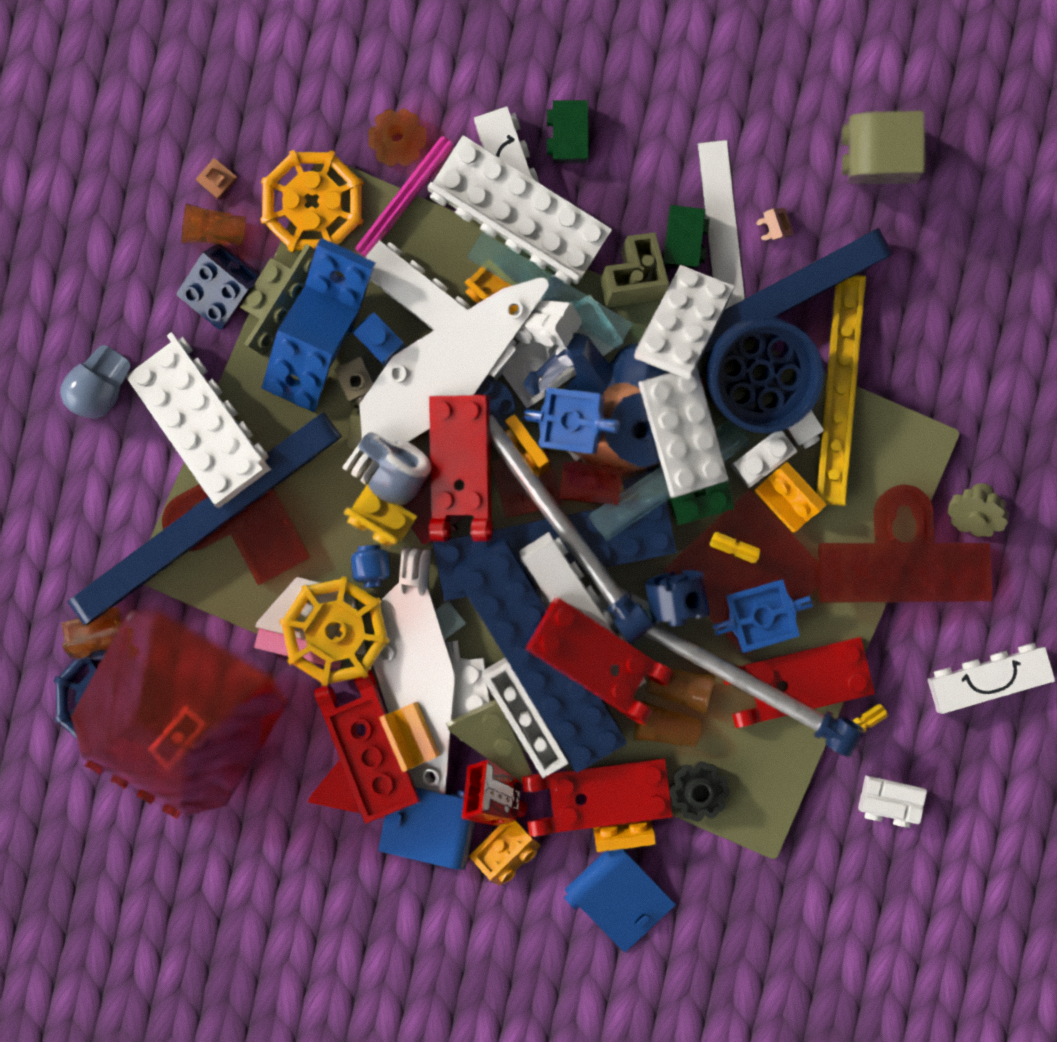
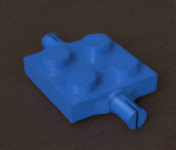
M556 388L546 389L545 403L541 411L525 409L524 414L534 415V417L523 416L526 422L539 423L541 431L539 447L597 454L599 437L602 431L617 433L619 428L610 427L609 425L620 426L619 420L604 419L603 417L605 395Z
M781 579L725 596L730 610L729 620L712 625L713 629L725 626L723 629L714 631L716 636L733 631L738 638L742 653L799 637L796 612L813 608L812 603H807L800 606L802 603L811 601L810 596L792 601L787 594L784 581Z

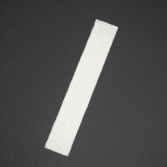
M727 140L698 143L706 217H710L708 238L713 278L734 286L733 294L725 308L727 309L745 298Z

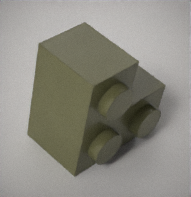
M656 233L627 236L621 250L624 264L606 266L600 280L606 308L660 301L663 299L669 286Z

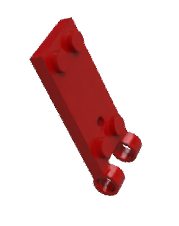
M489 395L429 396L432 519L429 523L430 539L433 542L449 541L451 535L450 515H474L471 525L473 541L490 542L493 536ZM459 479L465 484L462 491H459L455 486L456 481Z
M559 597L553 599L526 647V650L612 705L633 721L642 725L647 724L653 711L648 706L632 698L644 676H647L650 680L661 686L667 687L674 675L670 668L655 662ZM614 664L619 668L616 676H613L610 672Z
M861 637L737 666L739 669L776 689L777 683L784 680L788 688L783 693L812 709L875 694ZM723 680V681H724V685H729V684H730L729 682ZM754 697L755 708L732 713L735 728L787 716V714Z
M371 669L368 671L367 674L369 676L366 678H354L361 698L338 707L336 693L330 684L327 687L321 686L314 689L315 699L321 709L365 824L421 802L410 771L402 772L379 717L387 713L377 690V682ZM360 724L365 725L367 729L366 734L363 736L357 733V727Z
M665 758L589 767L578 773L574 770L558 771L542 778L541 774L522 777L523 792L550 789L553 817L527 821L529 836H542L557 832L672 817ZM578 794H584L587 797L583 805H579L575 801V797Z

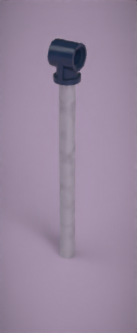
M490 415V443L610 604L606 608L607 612L613 613L616 617L614 619L615 624L629 643L632 644L655 627L653 621L638 602L636 604L631 599L633 596L630 591L624 595L494 416Z
M654 623L655 627L643 635L814 729V737L826 739V745L843 756H852L866 732L864 728L848 718L840 716L839 719H836L832 716L833 713L828 710L824 715L658 623Z

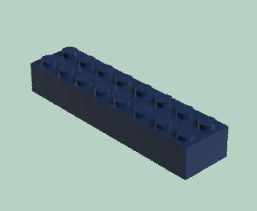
M665 495L566 515L605 568L677 553ZM545 519L493 530L490 542H474L472 535L449 539L447 542H434L433 547L444 601L467 596L454 575L453 567L503 537L508 541L532 583L537 582L523 562L519 551L548 532L554 540L558 537L560 538V536L549 521ZM563 542V544L568 550V553L564 555L568 562L571 564L575 561L579 566L580 570L582 572H585V570L579 564L577 559L574 557V555L568 549L566 544Z
M503 537L454 566L456 579L574 771L578 773L626 745L625 734L604 700L526 650L548 607L506 538Z

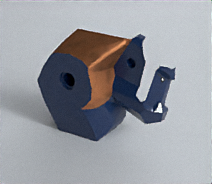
M576 332L573 333V338L568 346L559 345L558 349L536 372L530 371L522 385L525 386V389L532 396L540 394L567 367H574L577 377L564 390L605 395L603 417L604 419L619 420L620 426L609 425L610 427L619 428L617 433L601 432L597 454L571 452L611 478L627 475L661 463L638 382L671 372L635 359V351L640 342L629 344L621 349L609 364L587 335ZM699 373L703 391L705 392L707 381L706 378L701 373Z

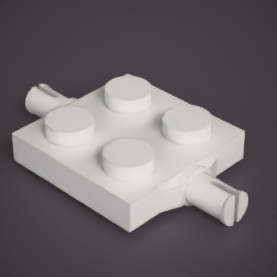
M459 641L446 642L456 674L452 719L491 702L489 688L482 678V671L486 669L485 658L471 660L460 658Z

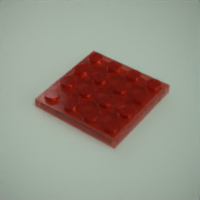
M751 489L734 503L735 509L724 512L664 568L666 573L675 571V575L683 574L682 570H699L703 572L710 615L707 617L714 624L729 620L730 610L725 597L727 595L783 579L787 594L794 601L808 597L830 576ZM719 532L736 539L738 543L742 541L759 548L761 552L757 562L751 563L735 557L734 553L728 554L711 547L710 541L713 534ZM733 631L724 633L742 653L738 638Z

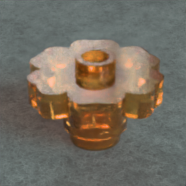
M404 108L399 110L397 114L392 109H387L383 114L377 115L375 117L376 126L368 130V145L371 150L376 151L377 161L389 168L396 166L397 163L406 168L412 163L417 162L420 158L419 150L427 146L426 129L419 125L418 116ZM395 135L403 137L400 141H392Z

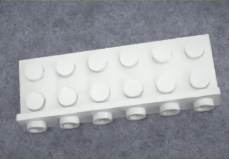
M462 135L434 181L428 185V191L432 193L430 196L432 200L444 207L447 203L457 209L455 214L467 222H470L471 219L481 224V231L492 238H495L496 235L506 240L505 246L518 254L524 251L532 256L530 261L543 270L546 266L556 272L555 277L567 285H570L571 282L578 285L612 231L605 224Z
M171 332L167 335L171 342L127 374L126 378L213 504L219 509L271 470L265 462L269 456L259 443L253 445L249 439L253 434L243 421L238 424L234 418L238 414L228 400L225 402L221 400L219 395L223 392L213 379L208 381L204 376L208 371L198 358L193 360L189 355L193 349L183 337L177 339Z

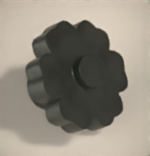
M698 761L694 768L689 764H684L680 770L674 773L673 778L676 784L669 788L672 805L676 808H681V814L684 818L699 822L703 819L704 815L713 819L724 810L725 803L722 799L726 798L730 791L727 786L726 777L717 775L718 771L715 765Z

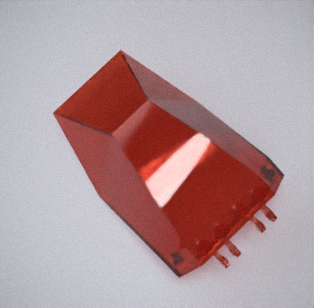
M130 609L71 717L82 759L87 761L84 765L86 768L99 776L104 771L112 775L111 783L123 789H126L128 785L138 790L137 797L149 805L155 801L163 805L161 811L177 819L179 815L188 817L225 807L288 705L289 700L284 698L285 694L280 692V688L275 685L276 682L271 675L159 610H150L148 612L146 610L140 611L136 609L134 611Z

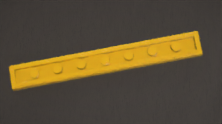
M854 275L837 284L834 290L822 423L824 431L821 434L816 490L817 495L827 505L845 506L847 499L866 276Z

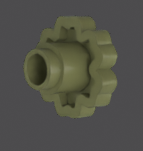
M975 484L971 489L964 490L963 495H954L949 503L948 514L952 517L951 524L961 532L971 531L976 537H990L994 531H1003L1008 523L1009 511L1006 510V501L995 494L994 489L988 484Z

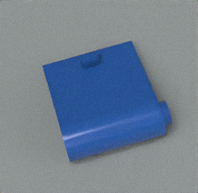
M416 787L421 802L385 816L378 848L379 852L452 869H466L475 822L462 819L464 789H458L457 794L452 793L449 795Z
M625 849L604 851L564 889L567 893L564 898L575 910L580 907L624 953L676 905L638 866Z

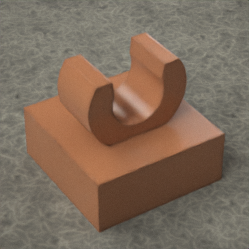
M213 158L195 180L219 200L238 178L217 159Z
M785 208L768 210L764 212L765 218H761L756 222L757 226L768 225L769 232L761 236L762 240H780L794 235Z

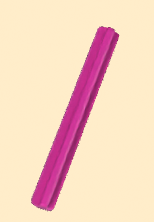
M444 136L439 138L358 243L356 251L360 255L366 257L378 241L383 240L454 147L448 138Z

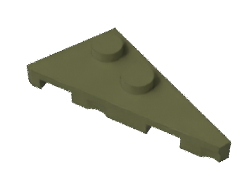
M496 699L446 722L447 728L451 733L515 777L521 784L523 776L533 775L506 716Z

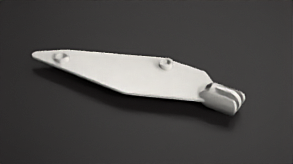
M537 278L501 289L395 354L359 404L362 439L368 432H373L392 443L400 440L409 442L430 429L429 396L474 395L549 287L548 281L545 278ZM513 305H517L520 308L517 315H511L509 312ZM359 444L342 467L345 471H349L363 451L360 450ZM363 453L354 466L351 475L358 478L367 468L372 458ZM373 460L361 478L362 483L365 485L368 483L379 467V463Z
M402 547L399 583L381 600L382 603L380 604L387 638H390L389 644L385 645L373 666L388 713L418 702L441 755L409 769L415 787L446 794L451 735L446 722L452 720L456 674L428 588L431 550L425 549L422 551L419 548L411 550L410 547ZM430 772L435 774V780L430 777Z

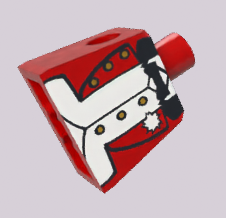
M489 760L467 766L462 819L499 826L513 822L517 817H523L527 811V803L519 799L521 785L519 780Z

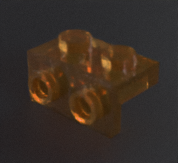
M118 607L111 608L87 626H84L79 618L61 623L65 640L62 643L63 650L70 658H85L91 652L102 649L112 650L117 648L119 644L127 642L121 611Z

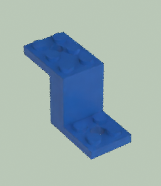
M323 238L320 239L316 246L305 287L277 331L261 389L307 410L316 411L330 368L357 323L376 262ZM335 271L343 273L344 278L337 275ZM291 375L298 377L299 381L294 379Z

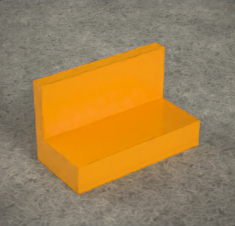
M418 702L379 717L402 772L441 756Z

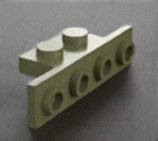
M307 244L302 249L291 269L270 258L255 282L254 287L240 306L244 311L259 319L244 344L262 356L266 354L269 347L273 344L279 327L305 287L315 249Z

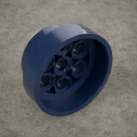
M754 317L733 325L717 340L707 362V387L715 406L733 423L752 432L774 433L794 426L812 410L819 398L823 385V364L817 347L802 330L778 318ZM754 336V347L747 351L744 350V340L747 337ZM777 341H782L784 345L782 352L778 355H773V344ZM730 359H735V370L731 373H725V363ZM758 364H763L765 368L764 373L760 377L754 378L752 374L754 367ZM791 368L793 371L792 378L787 382H782V372ZM738 387H745V396L740 400H734V391ZM768 391H773L774 398L772 402L763 405V395Z

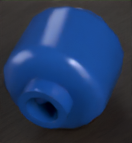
M381 545L357 547L358 551L351 555L353 580L363 583L364 588L381 587V581L387 580L391 574L388 552L381 549Z

